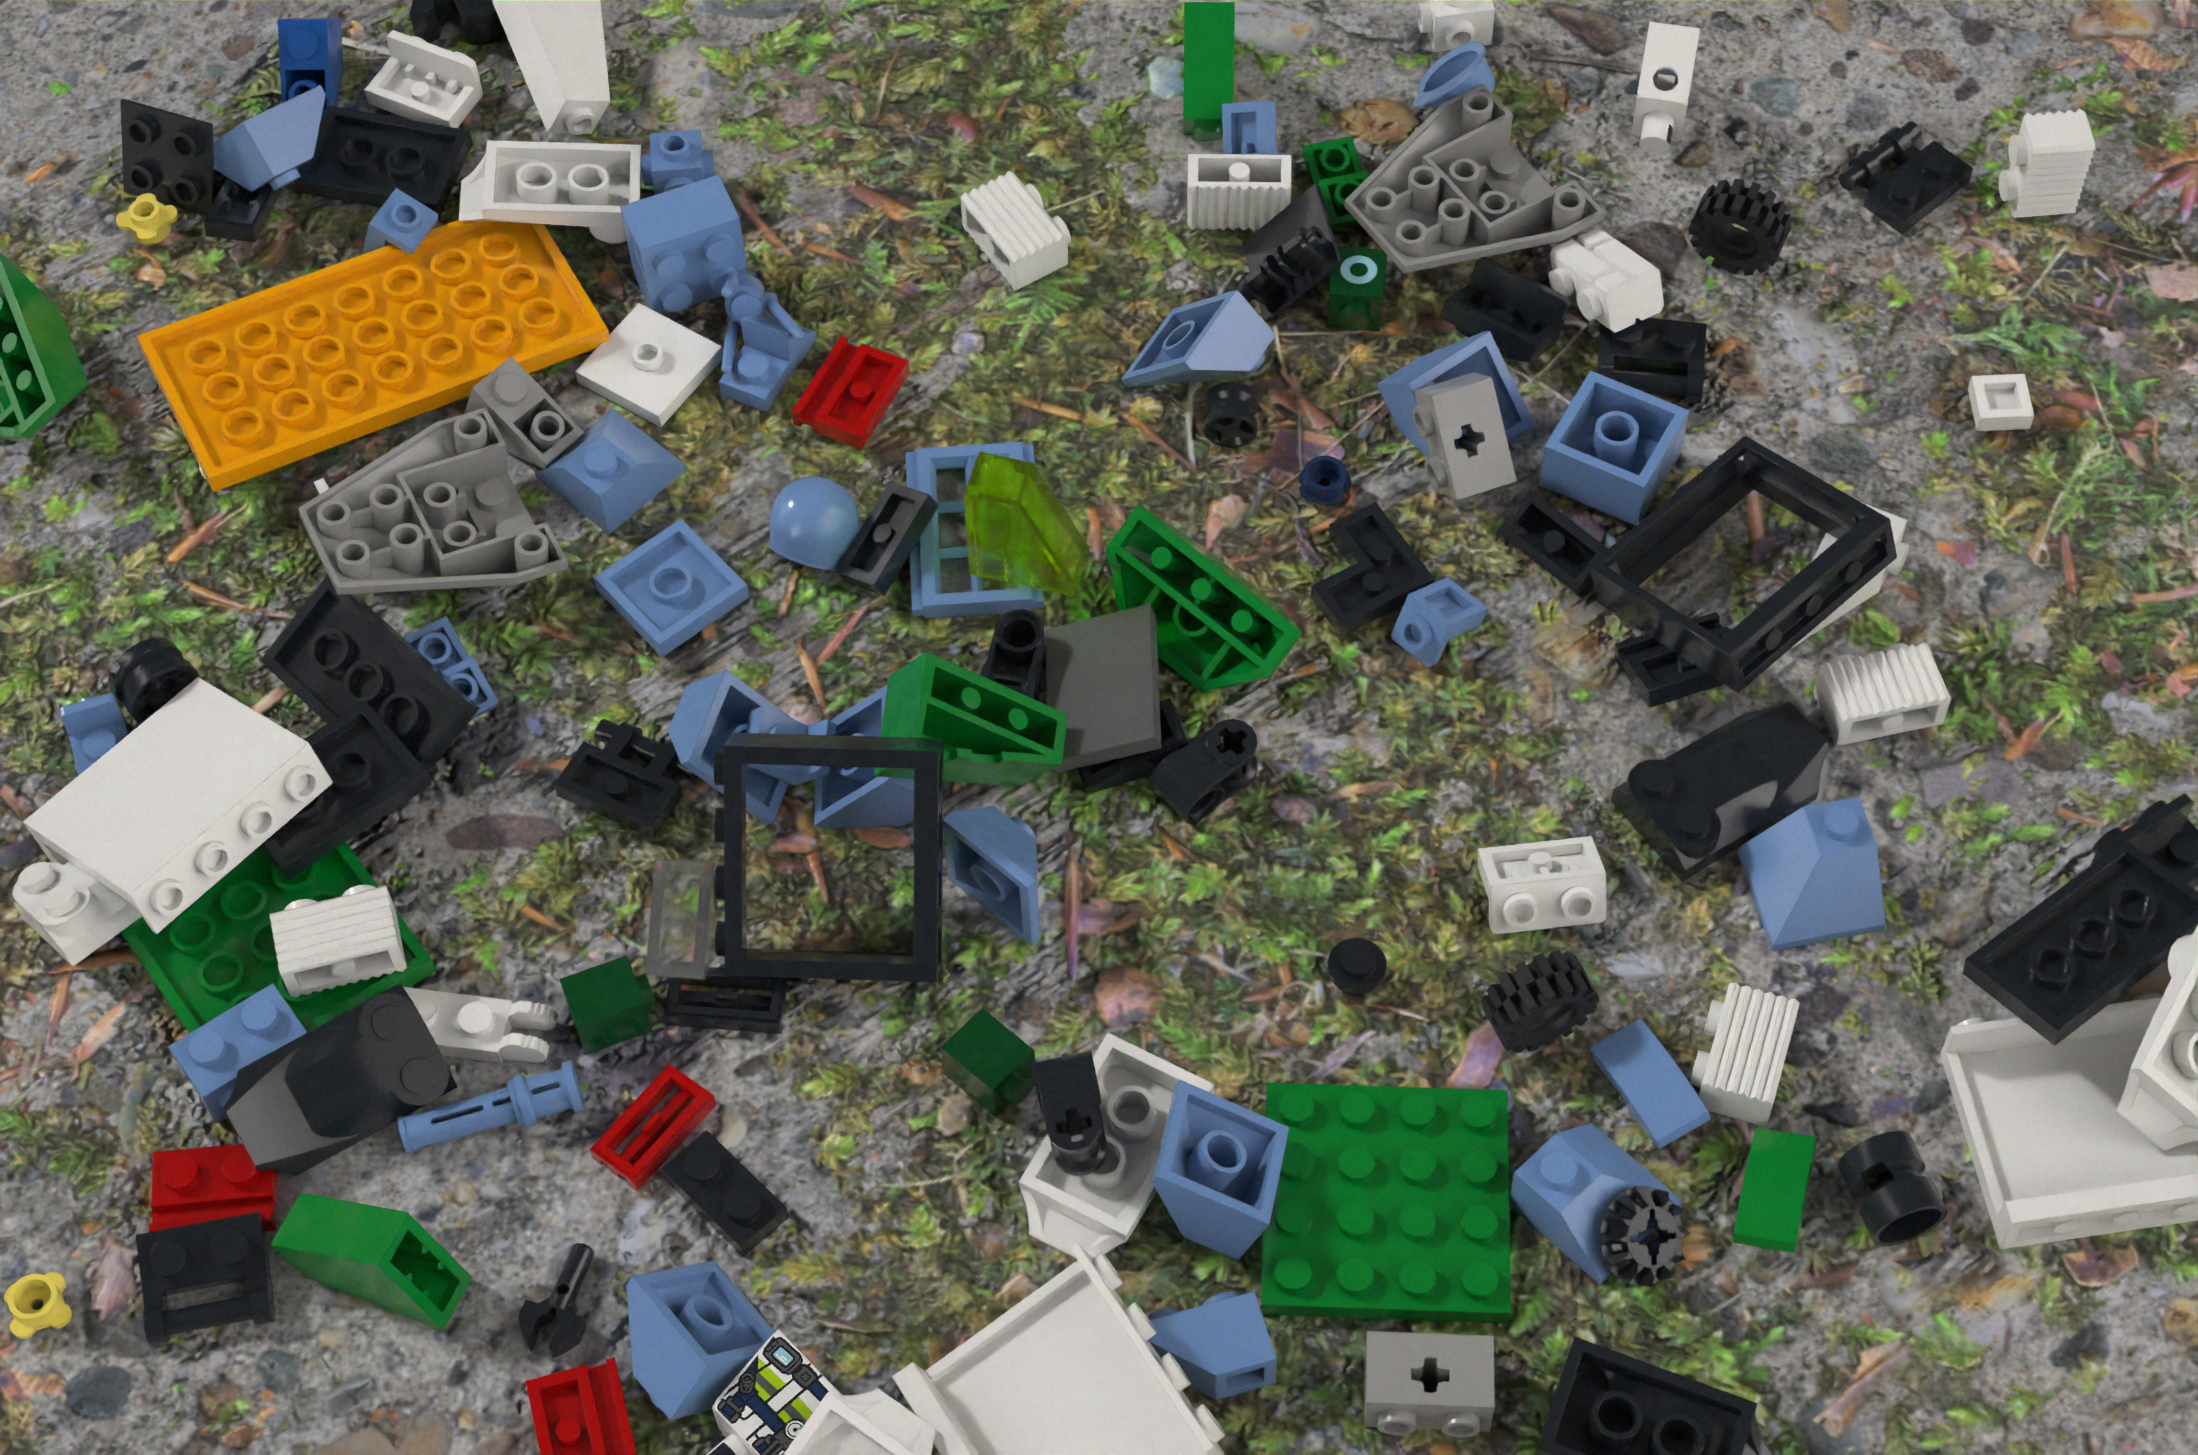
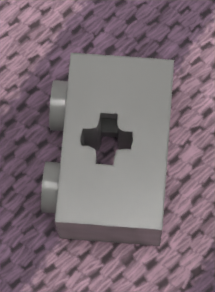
M1472 372L1414 391L1418 406L1413 408V419L1419 435L1422 438H1426L1430 458L1425 461L1426 472L1432 487L1435 490H1439V494L1460 500L1517 481L1492 377ZM1461 428L1466 429V436L1461 437ZM1461 437L1459 439L1460 447L1454 445V440Z
M1367 1331L1364 1356V1427H1378L1379 1431L1390 1435H1406L1414 1432L1416 1429L1441 1430L1445 1435L1457 1438L1472 1437L1480 1431L1490 1432L1495 1409L1494 1336ZM1423 1382L1433 1383L1434 1392H1424Z

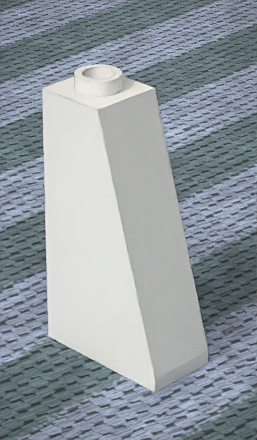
M492 0L547 133L592 134L610 103L601 1Z

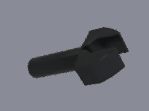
M584 1243L572 1245L549 1298L540 1303L525 1300L518 1317L523 1336L530 1351H533L541 1328L552 1323L555 1317L558 1320L559 1328L554 1333L548 1346L552 1357L556 1358L580 1343L586 1329V1324L582 1316L574 1314L572 1306L594 1258L595 1252L589 1245Z

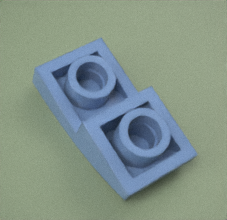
M446 616L403 637L480 707L471 720L499 706L498 699L473 656L469 657Z
M1641 1018L1590 1047L1596 1065L1624 1097L1630 1115L1659 1149L1711 1120L1709 1111L1692 1085Z

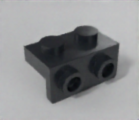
M1481 257L1475 263L1469 284L1445 299L1439 318L1455 325L1456 330L1467 337L1484 331H1490L1503 355L1516 361L1530 363L1556 345L1571 300L1569 297L1488 257Z

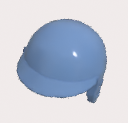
M808 476L796 479L780 491L772 505L769 517L770 539L768 545L776 554L799 564L822 570H836L863 526L853 497L843 486L829 478Z

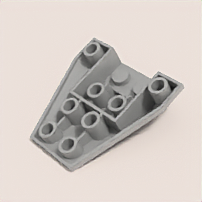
M1484 84L1441 104L1345 199L1344 206L1403 273L1563 241L1605 218V211L1575 180L1553 189L1510 144L1513 114Z
M486 407L435 422L299 507L300 518L338 595L517 585L568 568V561L548 523L545 522L535 526L507 473L506 444Z

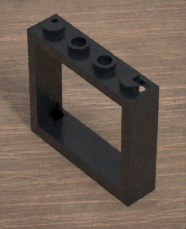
M1744 436L1726 452L1719 455L1714 462L1690 482L1681 486L1673 496L1649 516L1644 517L1614 545L1603 551V554L1588 565L1599 604L1739 693L1897 558L1889 518L1751 438ZM1753 490L1838 539L1722 638L1714 635L1639 587L1640 584Z
M732 733L724 744L723 751L716 750L714 757L715 785L724 786V808H716L714 838L716 843H724V865L716 866L714 891L716 900H724L725 921H718L716 925L715 953L716 956L725 957V976L937 982L942 967L944 738ZM746 764L914 769L913 953L747 948Z

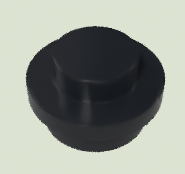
M1351 938L1344 940L1332 949L1328 957V974L1330 979L1341 991L1349 995L1359 996L1371 992L1382 983L1386 974L1387 962L1383 951L1375 943L1366 939Z

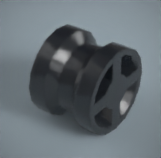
M1234 381L1222 382L1210 388L1207 392L1205 403L1209 413L1204 422L1206 438L1218 446L1228 448L1242 447L1250 444L1256 438L1258 432V423L1254 416L1259 407L1257 392L1249 385Z

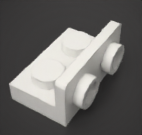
M1592 836L1478 849V870L1489 899V925L1493 934L1601 923L1606 920V871Z

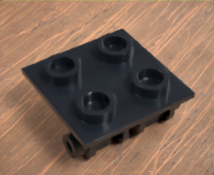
M121 99L124 192L137 196L151 193L156 196L158 202L207 216L215 201V197L218 195L227 177L214 169L213 124L127 99Z
M1317 184L1310 187L1242 243L1250 272L1241 276V284L1237 286V290L1248 303H1251L1253 300L1259 302L1263 320L1268 323L1342 264Z

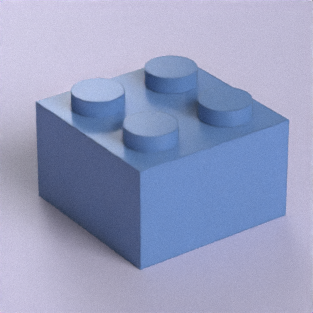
M719 175L620 206L633 273L648 307L653 311L664 315L722 296L721 290L726 283L725 275L730 271L735 272L736 275H749L740 218Z
M1590 370L1544 446L1539 486L1636 526L1644 517L1682 451L1690 410Z

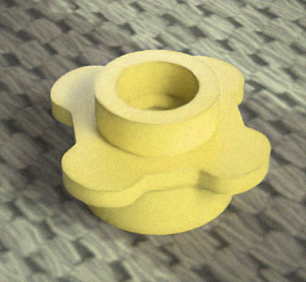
M145 193L136 198V201L130 205L128 211L117 215L116 223L119 229L130 230L136 242L152 245L168 237L172 229L171 224L178 218V212L174 206H165L158 202L154 194Z
M49 1272L45 1275L30 1274L22 1277L6 1290L4 1300L13 1314L14 1319L10 1323V1330L14 1336L20 1339H28L37 1330L50 1326L60 1329L69 1323L72 1317V1310L64 1302L63 1291L66 1288V1281L61 1274L56 1272ZM43 1301L42 1308L38 1310L33 1309L35 1303Z

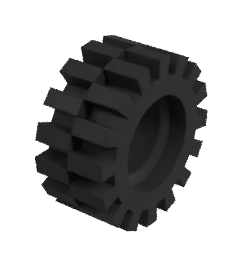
M1727 179L1719 181L1717 187L1712 184L1704 193L1689 226V235H1692L1690 240L1692 246H1701L1698 254L1703 259L1709 256L1713 257L1712 266L1719 269L1722 263L1728 265L1729 273L1736 275L1739 268L1743 269L1745 276L1753 275L1756 269L1760 273L1767 271L1769 266L1773 267L1791 229L1790 223L1792 219L1791 214H1785L1786 204L1783 201L1774 203L1777 194L1770 189L1765 195L1759 192L1761 185L1752 182L1750 188L1744 187V179H1735L1732 186ZM1732 224L1739 225V226L1745 228V229L1748 230V231H1745V230H1742V229H1740V228H1737L1736 226H1734V225H1732Z
M1558 950L1552 951L1547 958H1545L1543 953L1533 957V962L1526 965L1525 961L1515 965L1517 971L1512 974L1505 972L1498 977L1501 983L1491 984L1486 990L1489 995L1483 996L1481 1000L1483 1004L1481 1007L1503 1047L1507 1051L1512 1049L1514 1053H1521L1525 1048H1527L1528 1052L1538 1050L1539 1045L1544 1042L1546 1046L1556 1043L1555 1037L1561 1034L1567 1037L1573 1033L1572 1027L1574 1025L1582 1026L1588 1020L1586 1015L1594 1014L1597 1009L1596 1003H1599V996L1576 955L1574 956L1569 951L1562 954Z

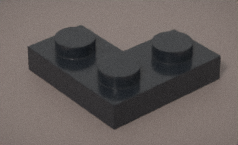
M1374 502L1329 524V538L1350 564V567L1313 584L1311 599L1341 637L1402 607L1408 594L1433 584L1435 578L1379 505Z

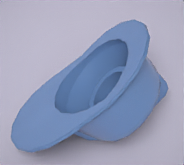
M1479 41L1464 43L1441 57L1421 79L1413 107L1421 108L1429 105L1436 110L1441 104L1481 84H1484L1493 92L1496 83L1485 58L1486 49L1484 44Z

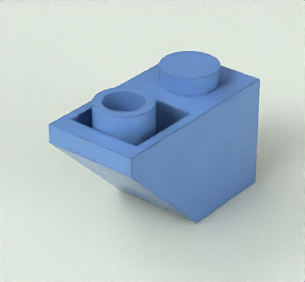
M1254 1291L1239 1296L1235 1292L1220 1293L1207 1299L1202 1306L1180 1312L1173 1308L1161 1309L1147 1316L1157 1334L1148 1339L1160 1358L1168 1352L1174 1357L1191 1382L1189 1387L1214 1400L1276 1384L1277 1358Z

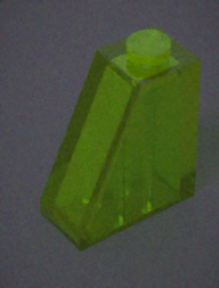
M979 452L964 492L969 574L1075 597L1089 556V546L1034 463Z

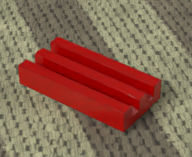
M669 1064L590 1148L592 1159L601 1165L605 1163L609 1166L611 1173L618 1178L624 1177L628 1185L638 1191L715 1108L716 1101L714 1095ZM675 1085L680 1088L661 1111L656 1112L643 1126V1130L620 1155L614 1152ZM694 1098L690 1105L678 1116V1118L666 1129V1131L654 1142V1144L642 1155V1157L634 1165H632L638 1159V1157L651 1145V1143L663 1132V1130L675 1119V1117Z

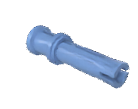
M572 1060L562 1062L561 1069L530 1078H525L522 1074L515 1075L512 1080L507 1081L508 1087L464 1100H457L411 1115L398 1116L397 1122L407 1154H411L419 1149L467 1137L514 1122H518L520 1127L526 1126L529 1128L536 1126L538 1118L573 1109L576 1114L585 1112L583 1095Z

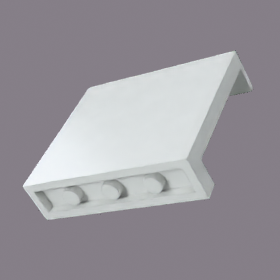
M197 677L25 819L23 823L51 862H58L64 865L70 861L133 904L151 930L158 934L333 782L309 742Z
M2147 993L2129 1002L2109 1004L2055 1046L2017 1016L1994 1021L1977 1017L1964 1020L1956 1026L1950 1027L1940 1056L2000 1249L2198 1221V1141L2182 1144L2163 1151L2156 1148L2116 1114L2129 1070L2163 997L2162 994Z
M1078 1242L1070 1247L1077 1258L1076 1262L924 1371L914 1362H911L892 1376L914 1413L937 1430L933 1443L940 1455H1225L1217 1442L1226 1435L1217 1420L1204 1404L1194 1409L1182 1391L1191 1382L1180 1365L1169 1352L1160 1358L1148 1339L1157 1334L1150 1320L1136 1302L1126 1307L1115 1291L1116 1288L1123 1284L1115 1268L1102 1252L1093 1258Z

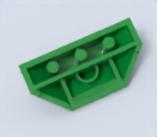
M0 254V440L29 439L74 400L89 385V382L60 310L6 256Z
M1139 504L1136 505L1106 547L1108 563L1112 566L1113 586L1118 611L1150 604L1156 614L1158 657L1203 693L1271 678L1303 633L1278 604L1205 547Z

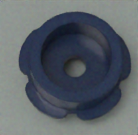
M1318 456L1311 459L1305 465L1298 478L1301 484L1299 491L1302 497L1310 503L1323 506H1332L1340 503L1344 498L1343 494L1348 493L1351 489V478L1346 473L1344 464L1331 456Z

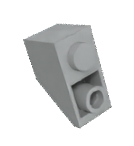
M512 356L472 388L465 410L468 413L486 407L506 444V452L544 469L583 438L585 434Z

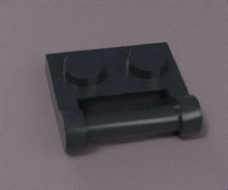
M1636 318L1635 324L1616 333L1600 323L1596 373L1648 394L1684 397L1685 403L1701 404L1704 386L1707 323L1647 318L1641 321Z
M256 1212L136 1235L144 1303L143 1324L149 1345L169 1342L173 1334L253 1320L255 1325L275 1322L276 1312L264 1216L261 1213ZM249 1280L250 1289L248 1296L168 1310L167 1295Z

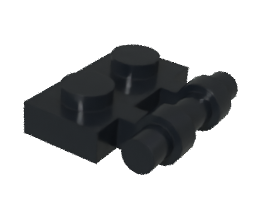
M1913 121L1907 122L1901 128L1893 127L1880 137L1879 145L1870 152L1862 151L1849 161L1848 168L1839 175V182L1847 191L1854 190L1860 184L1867 188L1869 191L1866 193L1863 207L1901 235L1969 183L1973 171L1971 166L1936 141L1931 142L1921 151L1912 144L1922 136L1920 127ZM1890 161L1899 166L1891 174L1882 169Z
M602 719L596 727L594 737L596 740L605 743V747L602 750L583 741L554 783L556 794L562 799L655 839L683 797L681 783L669 778L679 775L688 780L695 781L698 776L681 765L671 741H666L662 744L643 736L642 729L630 723L623 722L618 725L609 720ZM635 756L650 764L647 768H644L626 759Z

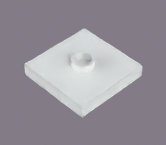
M638 303L610 333V340L601 343L575 373L577 382L580 385L662 427L722 361L723 350L722 346Z

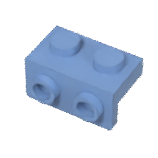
M272 983L168 1047L174 1059L203 1100L214 1122L220 1123L229 1118L223 1107L234 1089L237 1070L306 1034L307 1031Z

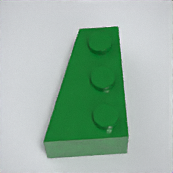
M926 652L889 675L880 737L944 738L943 781L1024 786L1062 764L1068 714ZM875 768L874 776L914 779V769Z

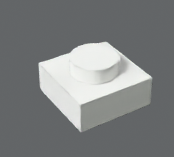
M2025 374L1971 376L1968 393L1976 431L2031 428L2034 412Z

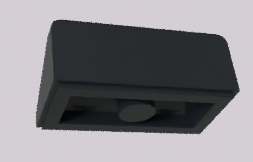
M1532 489L1529 490L1497 531L1579 596L1583 595L1593 586L1588 565L1602 555L1603 551L1608 549Z

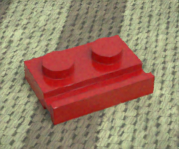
M840 336L792 410L793 424L799 427L802 424L812 426L815 433L862 450L910 374L909 361L865 344H861L860 347L848 343V338Z
M243 1144L153 1152L150 1197L152 1223H149V1232L256 1212L264 1216L265 1232L276 1231L275 1206H277L278 1171L257 1170Z
M615 1357L606 1359V1364L588 1368L587 1365L525 1381L540 1455H637Z

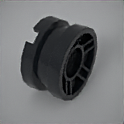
M150 638L132 646L116 660L120 668L116 674L114 672L109 673L108 686L111 692L115 694L117 700L125 705L132 718L142 724L199 677V674L194 666L183 658L181 651L173 642L166 638Z

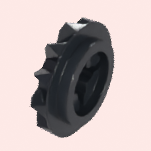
M1648 1186L1628 1188L1618 1194L1606 1208L1599 1231L1600 1249L1606 1265L1620 1280L1631 1285L1651 1287L1653 1283L1659 1280L1671 1279V1269L1675 1263L1686 1259L1681 1253L1682 1241L1691 1233L1681 1223L1680 1217L1684 1209L1670 1200L1669 1192ZM1647 1228L1655 1229L1656 1232H1659V1237L1656 1238V1241L1648 1242L1647 1245L1639 1244L1638 1241H1630V1236L1638 1235V1232H1643Z

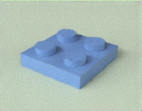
M679 519L594 577L597 591L661 657H664L749 598L747 584L682 519Z

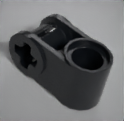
M1025 609L1012 610L1002 615L995 625L987 660L982 667L980 675L1039 701L1041 681L1046 665L1044 625L1041 619L1031 611ZM1017 643H1028V644H1029V645H1027V646H1025V647H1013V646H1012V645L1017 644Z
M1227 719L1216 723L1210 730L1184 748L1178 749L1165 757L1155 767L1151 774L1150 782L1187 824L1198 823L1210 815L1220 804L1243 788L1248 787L1255 780L1258 772L1257 758L1255 757L1257 735L1253 728L1244 721Z
M1086 1051L1031 1063L1041 1115L1045 1119L1047 1134L1057 1166L1065 1173L1073 1176H1085L1095 1172L1103 1165L1107 1157V1142L1099 1106L1102 1105L1092 1052ZM1073 1136H1083L1082 1140L1072 1142Z

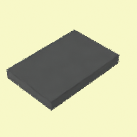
M1150 604L1046 629L1047 705L1068 714L1062 764L1052 769L1054 773L1161 749L1156 614Z

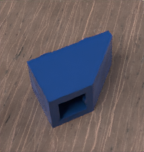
M341 18L278 19L282 103L321 85L326 93L321 116L322 120L328 106L337 107L343 73Z

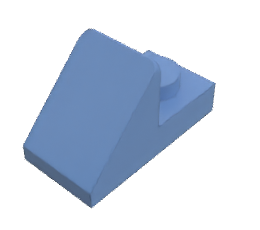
M774 315L743 317L741 319L744 346L733 360L731 372L724 373L719 381L721 395L767 412L817 339L816 331L798 325L804 332V338L797 340Z

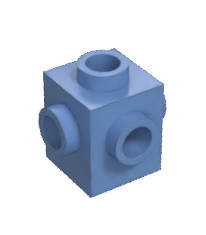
M700 129L650 133V155H641L644 186L653 185L655 195L716 176L713 149L704 150Z

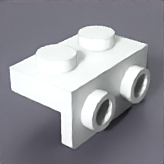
M392 30L386 37L391 57L364 89L368 104L414 121L458 128L483 96L476 62L461 52H452L427 43L420 37L408 36Z

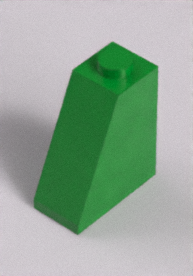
M1184 2L1183 131L1184 135H1193L1195 139L1200 141H1217L1223 138L1222 104L1234 103L1235 2Z
M300 1193L270 1244L304 1277L440 1330H444L473 1278L408 1212L307 1193Z

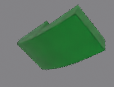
M1350 136L1303 146L1302 158L1311 186L1314 184L1319 186L1331 229L1359 224L1344 207L1345 199L1369 177L1368 171H1362L1353 137Z
M1755 1128L1737 1210L1733 1243L1795 1253L1805 1215L1806 1193L1816 1156L1817 1137Z

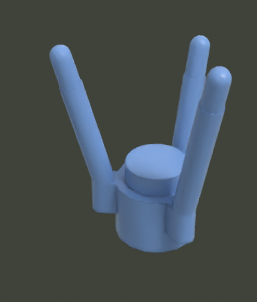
M731 271L725 275L726 283L721 290V294L724 297L728 316L726 318L727 328L722 354V372L729 373L732 370L738 328L741 325V319L745 316L763 315L765 310H770L795 339L802 340L804 338V332L778 303L777 295L772 292H765L764 286L759 279L747 274L736 275L735 272Z

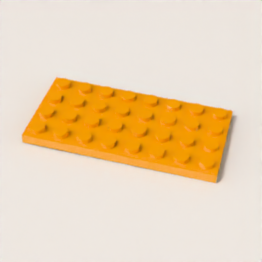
M459 220L432 229L414 254H408L395 245L390 244L137 336L141 351L213 492L470 396L472 388L511 356L530 374L596 349L601 343L610 340L607 326L544 224L459 222Z

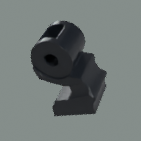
M413 0L409 15L414 35L422 38L427 43H432L441 38L442 27L448 21H456L460 25L467 44L481 46V44H490L500 41L506 36L492 0Z

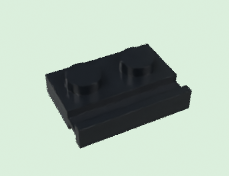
M1716 612L1692 619V621L1719 638H1722L1730 631L1727 626L1722 627L1720 616ZM1648 634L1614 644L1615 662L1618 666L1623 665L1626 677L1649 708L1724 685Z

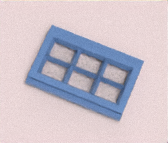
M1022 442L916 448V452H905L907 487L929 494L939 504L938 509L910 553L912 615H924L925 619L1003 614L1018 609L1033 612V608H1044L1033 444L1023 445Z

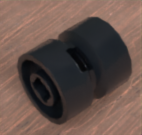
M1891 1131L1873 1136L1849 1149L1839 1159L1837 1166L1854 1200L1863 1201L1860 1205L1859 1213L1875 1245L1885 1247L1911 1241L1931 1231L1945 1219L1948 1211L1932 1179L1921 1176L1926 1166L1909 1132Z

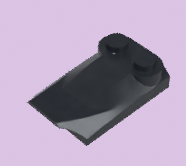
M1784 702L1770 708L1745 713L1663 760H1646L1638 763L1631 769L1627 781L1613 789L1611 802L1683 882L1798 809L1816 800L1819 792L1820 773L1829 746L1823 736L1791 702Z
M398 983L237 1070L234 1089L223 1108L257 1170L283 1171L297 1176L396 1122L398 1116H407L419 1108L434 1102L439 1097L456 1089L457 1084L418 1009L402 984Z
M1574 1337L1550 1404L1535 1455H1772L1773 1453L1764 1442L1758 1428L1755 1416L1758 1403Z

